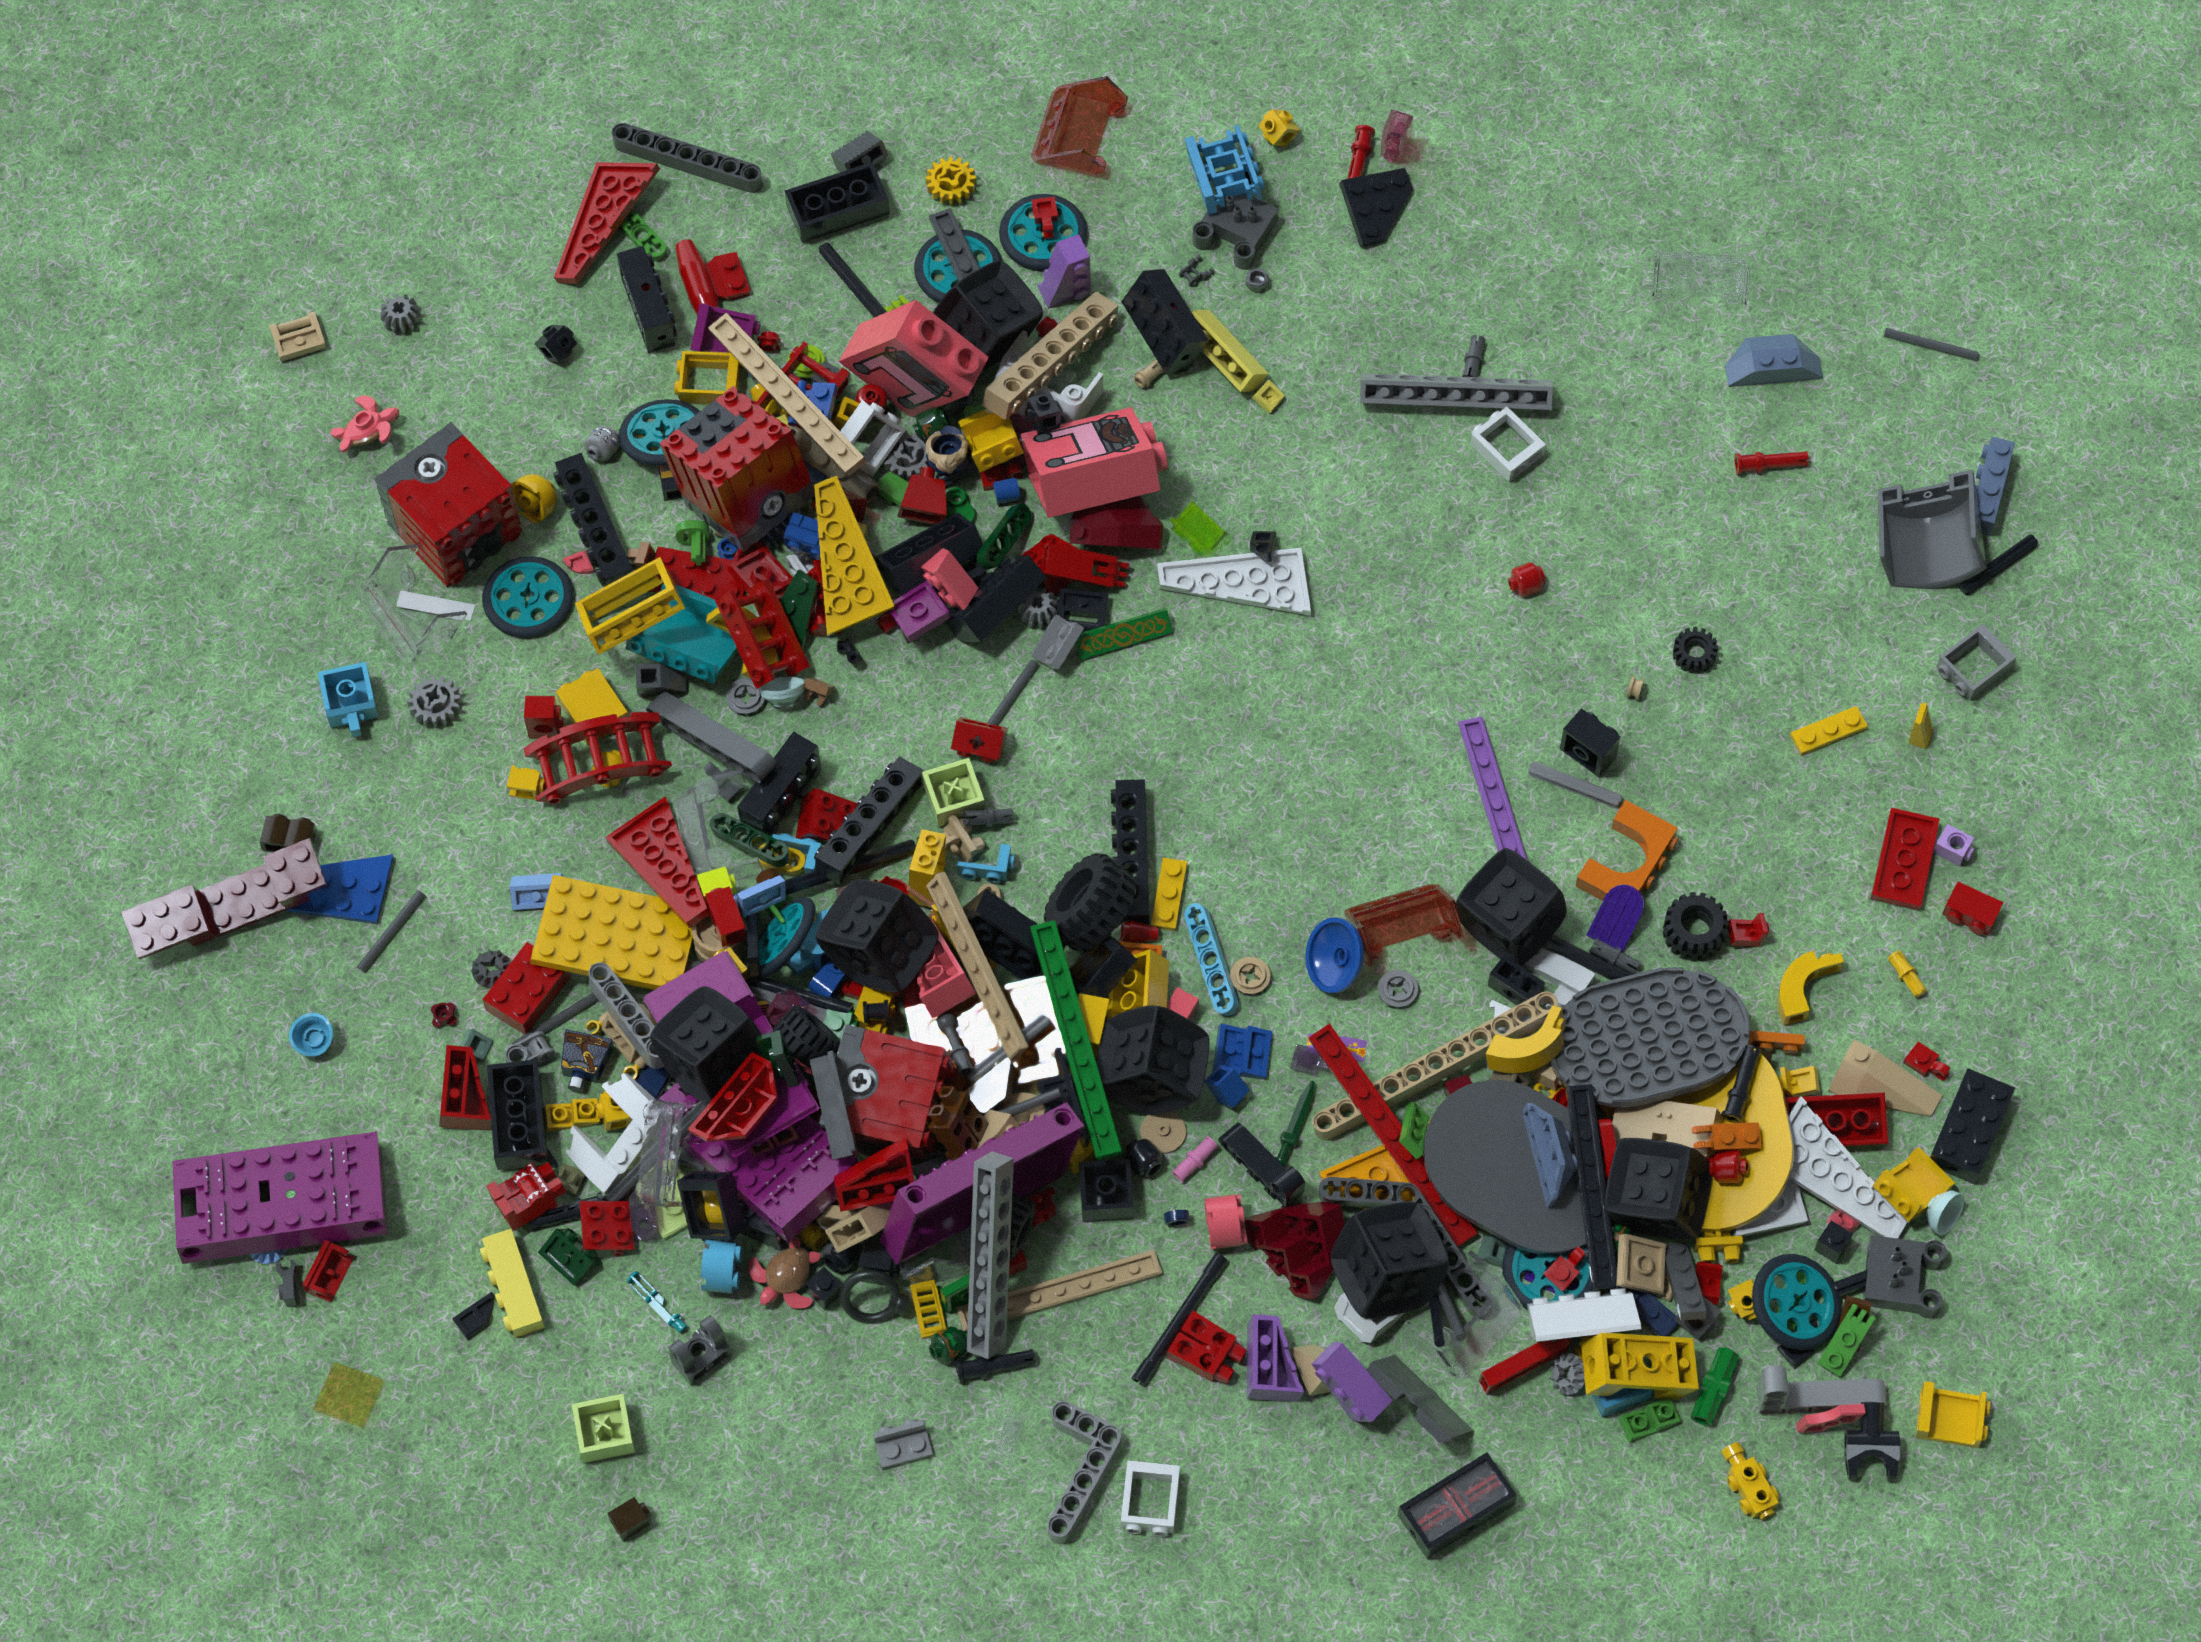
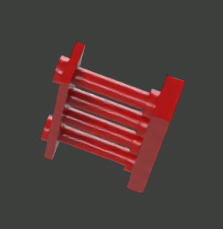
M803 342L800 347L796 346L789 356V361L782 368L784 374L797 386L798 381L802 379L794 375L793 372L802 363L826 379L828 383H836L838 387L837 400L851 382L850 372L842 367L838 373H832L807 356L809 349L806 342ZM807 383L806 390H811L812 386ZM765 390L757 402L754 400L753 403L765 409L771 400L775 399Z
M769 579L763 580L749 588V595L737 598L732 590L715 600L756 689L774 680V673L785 670L787 676L792 677L810 667ZM754 604L760 617L747 621L741 607ZM765 625L772 638L758 643L752 629ZM776 648L780 661L768 665L762 652Z

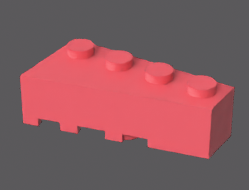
M939 930V938L935 948L919 971L917 978L921 991L919 992L920 999L932 1019L976 994Z

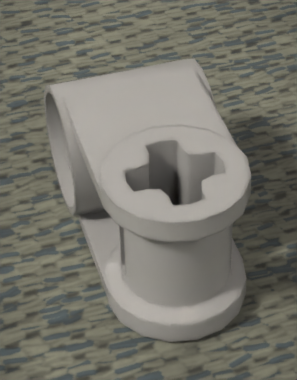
M537 1031L508 1047L505 1052L506 1063L513 1062L512 1059L515 1057L523 1058L522 1061L538 1059L540 1065L553 1058L556 1052L545 1041L543 1031Z

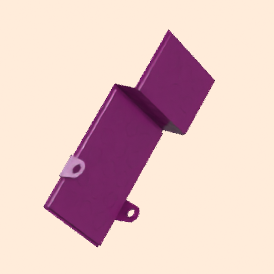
M722 951L650 992L643 998L655 1021L658 1023L686 996L702 986H707L718 991L739 1006L755 1023L762 1035L773 1032L771 1025L728 951ZM796 1061L793 1063L797 1069L799 1085L789 1087L785 1078L781 1079L778 1071H775L774 1077L778 1101L747 1138L724 1141L733 1158L820 1109L807 1088L809 1084Z

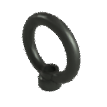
M862 1270L852 1274L842 1284L839 1294L841 1306L851 1318L870 1324L886 1321L895 1313L904 1315L908 1302V1295L901 1293L897 1282L890 1275L878 1270ZM864 1280L879 1281L890 1290L891 1296L888 1307L877 1313L862 1312L855 1308L850 1301L851 1289L857 1283Z

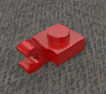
M1055 197L1032 199L1035 224L1042 223L1044 239L1054 238L1052 222L1058 221Z
M1020 462L1012 463L1004 468L1003 463H1000L980 472L984 491L993 490L994 482L1011 478H1023Z
M1919 1041L1903 1061L1904 1064L1923 1077L1930 1072L1943 1082L1948 1077V1072L1951 1069L1945 1063L1937 1062L1939 1054Z
M1578 1246L1567 1260L1560 1255L1543 1275L1563 1293L1580 1275L1576 1267L1587 1256L1586 1252Z

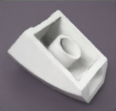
M1345 1293L1340 1295L1334 1306L1338 1320H1341L1359 1338L1360 1342L1368 1343L1374 1341L1405 1314L1380 1318H1362L1354 1310Z

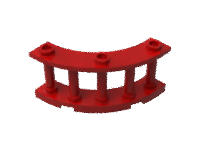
M630 712V717L617 718V714L600 716L559 729L560 734L550 738L546 734L524 748L525 757L536 758L540 761L546 790L535 797L536 801L557 804L566 796L595 784L602 785L610 780L625 777L649 776L656 778L663 775L664 771L672 766L671 761L657 759L651 730L661 722L659 713ZM625 732H638L641 734L648 761L632 762ZM615 734L622 764L605 767L598 737ZM588 740L595 770L578 775L571 746L577 742ZM561 750L568 779L555 785L549 758L552 754Z

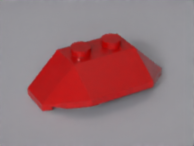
M751 1052L688 1128V1131L707 1142L747 1138L778 1101L772 1063Z

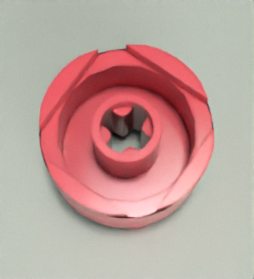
M1240 1194L1205 1198V1213L1210 1234L1211 1250L1247 1244Z

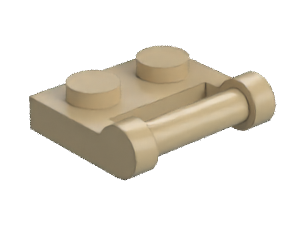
M315 311L308 313V316L286 323L269 325L281 362L326 348ZM311 325L310 327H307V328H303V329H300V330H297V331H294V332H290V333H287V334H284V335H280V334L285 333V332H288V331H292V330H295V329H298V328H301V327H305V326Z

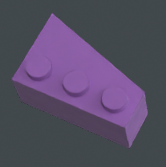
M1078 234L1057 242L1049 259L1051 265L1049 269L1044 270V280L1037 286L1048 309L1073 299H1083L1088 293H1091L1090 255L1080 235Z
M1253 1314L1247 1324V1399L1299 1402L1304 1394L1303 1387L1300 1385L1296 1374V1366L1292 1362L1288 1350L1289 1346L1279 1316Z
M1332 1342L1312 1363L1317 1377L1326 1384L1352 1421L1372 1422L1393 1401L1342 1342Z

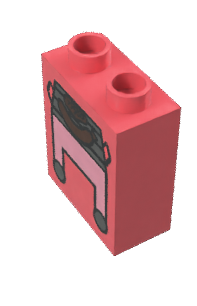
M914 300L860 323L838 362L865 383L880 386L885 391L887 400L908 416L913 417L932 407L937 408L968 396L989 357L920 302Z
M1132 407L1060 424L1059 429L1037 434L1036 430L1020 434L1027 473L1048 518L1160 491L1157 472L1168 470L1163 444L1156 441L1152 423L1150 421L1140 423Z

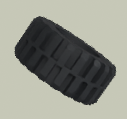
M1103 853L1091 854V856L1082 858L1081 862L1074 864L1073 868L1063 875V879L1057 883L1054 892L1049 896V902L1045 906L1044 922L1055 920L1060 940L1076 951L1091 950L1094 946L1100 945L1105 938L1110 937L1114 929L1119 927L1122 919L1128 914V909L1134 901L1133 897L1136 895V883L1133 875L1107 854Z

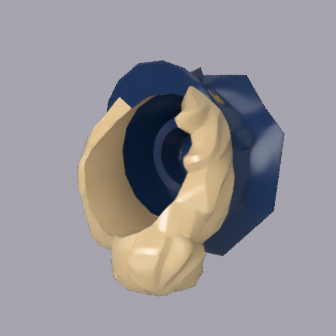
M946 425L943 430L934 432L926 442V459L930 467L935 469V472L950 476L967 469L972 453L965 440L966 437L959 429Z

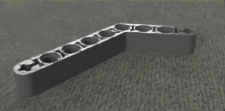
M1327 1177L1320 1182L1318 1195L1322 1202L1349 1207L1372 1208L1405 1202L1401 1199L1400 1195L1405 1191L1411 1192L1415 1198L1410 1202L1418 1203L1426 1211L1438 1234L1442 1237L1448 1255L1454 1256L1457 1260L1456 1265L1448 1267L1445 1275L1446 1280L1472 1316L1482 1317L1488 1313L1491 1306L1489 1294L1414 1184ZM1328 1186L1333 1187L1334 1192L1332 1196L1327 1195L1326 1190ZM1342 1187H1345L1344 1197H1341ZM1352 1188H1359L1362 1190L1363 1195L1359 1198H1353L1350 1196L1349 1191ZM1382 1189L1389 1194V1197L1385 1200H1379L1374 1193ZM1461 1277H1467L1471 1280L1472 1285L1468 1288L1460 1287L1457 1280ZM1475 1289L1477 1290L1475 1291L1474 1296L1477 1299V1301H1484L1482 1309L1479 1306H1473L1475 1299L1471 1293Z

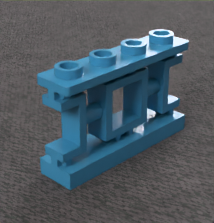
M1239 125L1234 126L1235 132L1233 133L1230 130L1226 131L1227 139L1205 144L1203 137L1199 138V142H1195L1194 136L1184 138L1188 157L1208 215L1217 212L1216 205L1220 204L1221 207H1225L1224 199L1229 195L1236 196L1246 193L1248 200L1253 199L1252 195H1256L1257 200L1262 199L1261 190H1265L1261 176L1257 177L1259 175L1256 161L1252 162L1254 156L1251 146L1246 147L1249 146L1246 132L1241 133ZM1236 142L1238 143L1241 152L1240 156L1238 154L1237 149H1235L1234 143ZM1199 152H1202L1207 165H1203ZM1236 164L1237 168L1215 173L1214 169ZM1245 172H1248L1252 185H1249ZM1210 181H1212L1214 188H1216V195L1213 194Z

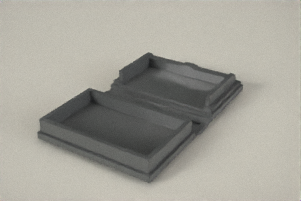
M1396 1355L1375 1360L1369 1364L1370 1366L1367 1371L1395 1400L1407 1397L1411 1403L1418 1407L1416 1412L1418 1416L1415 1420L1439 1443L1454 1440L1473 1431L1433 1389L1429 1388Z

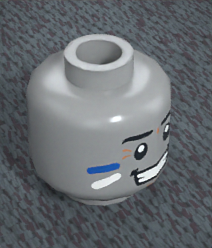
M606 426L595 428L584 442L588 456L593 460L604 462L609 460L620 447L618 433L613 428Z

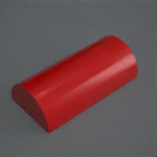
M1885 1092L1803 1097L1808 1107L1815 1115L1817 1114L1820 1117L1824 1126L1832 1135L1837 1137L1843 1146L1888 1144ZM1785 1097L1788 1115L1799 1097Z

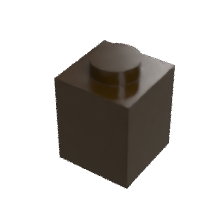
M635 1497L607 1513L611 1524L622 1542L650 1526L648 1517L651 1514L644 1502L639 1504Z

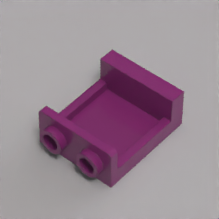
M700 303L690 350L730 353L708 328L725 313L752 340L754 335L758 336L761 322L758 321V316L753 314L740 313Z

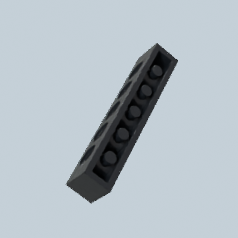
M582 453L554 462L556 472L553 473L557 486H563L564 491L561 494L566 506L570 504L573 509L570 511V515L574 525H580L581 530L578 531L582 544L587 543L589 546V550H586L591 564L596 563L598 567L595 573L599 583L604 582L607 586L633 572ZM573 482H580L577 485H571ZM582 501H588L586 504H579ZM592 520L597 521V522H595V523H593V524H589V523H588L589 521H592ZM599 540H605L603 543H596ZM609 559L614 560V561H612V562H610V563H605L606 560H609Z
M900 756L894 763H890L886 767L881 779L874 781L866 797L862 796L859 799L856 809L845 816L841 827L838 830L835 829L830 834L826 845L818 848L814 855L815 871L840 885L923 785L922 772L924 770Z
M1145 779L1115 780V789H1111V804H1116V811L1111 812L1112 826H1117V834H1112V849H1117V856L1112 857V859L1128 872L1136 874L1134 879L1136 883L1135 896L1137 897L1133 901L1132 906L1129 907V912L1122 919L1120 925H1122V922H1128L1129 920L1149 924ZM1125 805H1131L1134 808L1131 810H1126L1123 807ZM1127 827L1135 829L1133 832L1124 831ZM1126 850L1135 851L1132 855H1127L1124 852Z

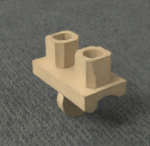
M956 815L949 816V823L943 828L944 833H942L946 834V852L951 850L954 855H959L962 862L970 863L975 855L982 852L985 843L981 837L977 836L972 839L969 837L968 834L973 830L972 825L964 826L962 819H958Z

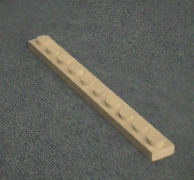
M727 313L708 327L719 342L848 477L867 462L865 457Z

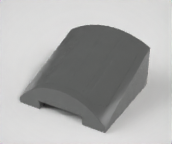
M1973 470L1949 474V482L1904 491L1902 485L1878 489L1880 559L1891 587L1941 588L1965 581L1987 568Z

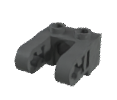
M711 1315L699 1323L700 1328L694 1332L693 1338L685 1344L678 1339L668 1347L671 1363L690 1386L732 1354L721 1326ZM698 1349L706 1351L701 1357L693 1356V1353Z

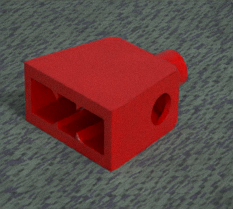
M922 467L920 475H911L897 514L898 518L933 525L945 519V482L934 478L935 469Z

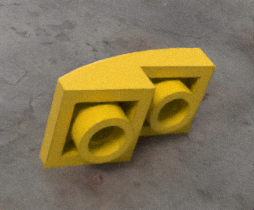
M597 1098L572 1099L571 1103L545 1104L546 1132L571 1129L572 1126L586 1127L599 1124L600 1119L597 1117L595 1104H598Z

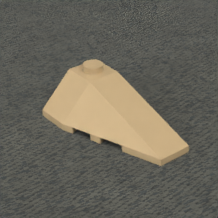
M1853 1040L1828 1090L1835 1095L1885 1092L1886 1108L1929 1117L1932 1116L1942 1097L1939 1092L1878 1051L1856 1040Z

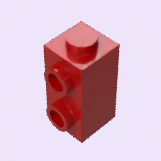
M730 887L715 888L706 893V906L721 946L725 947L745 941V926Z

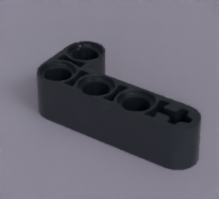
M1237 1122L1218 1138L1220 1145L1239 1165L1242 1163L1248 1169L1246 1172L1256 1182L1260 1181L1265 1187L1264 1190L1274 1200L1277 1199L1282 1204L1281 1208L1289 1206L1305 1192V1180L1302 1175L1292 1166L1286 1169L1241 1123Z

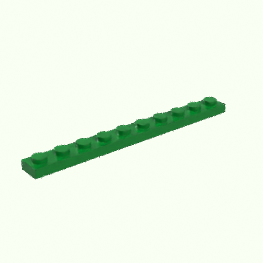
M1054 920L1030 926L1096 1161L1121 1155L1120 1144L1056 922Z

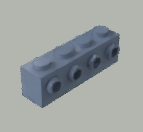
M1993 436L1989 445L1984 444L1981 458L1985 459L1984 465L1979 464L1976 478L1980 479L1979 485H1976L1981 529L1982 534L1991 536L2015 445V442Z

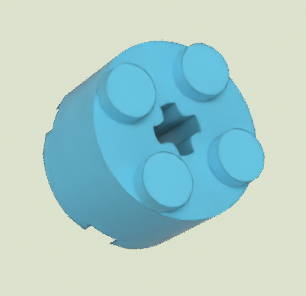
M706 1239L705 1244L709 1246V1249L703 1250L701 1278L706 1279V1285H701V1291L733 1293L734 1289L739 1290L741 1274L737 1272V1265L742 1264L743 1248L738 1246V1242L735 1241L722 1242V1240Z

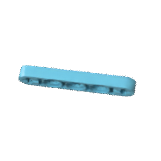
M1199 903L1190 904L1185 910L1184 917L1213 1007L1218 1013L1224 1016H1231L1237 1011L1239 1003L1210 913L1207 908ZM1196 911L1201 912L1198 915L1199 922L1193 918L1196 916ZM1204 931H1208V941L1201 944L1199 936ZM1215 953L1217 957L1216 962L1208 966L1206 964L1208 955ZM1222 975L1224 977L1222 986L1215 988L1213 985L1214 979ZM1224 998L1230 1001L1227 1003L1226 1009L1222 1007L1225 1004Z

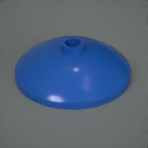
M1331 917L1321 921L1312 931L1306 946L1305 960L1310 979L1316 987L1328 993L1343 992L1356 981L1364 958L1363 943L1358 930L1351 922L1343 918Z

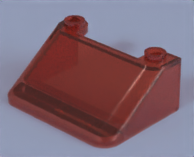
M1108 76L1058 86L1050 96L1031 153L1032 159L1037 163L1091 175L1104 173L1107 164L1106 160L1102 156H1096L1108 117L1112 115L1118 117L1123 114L1128 96Z

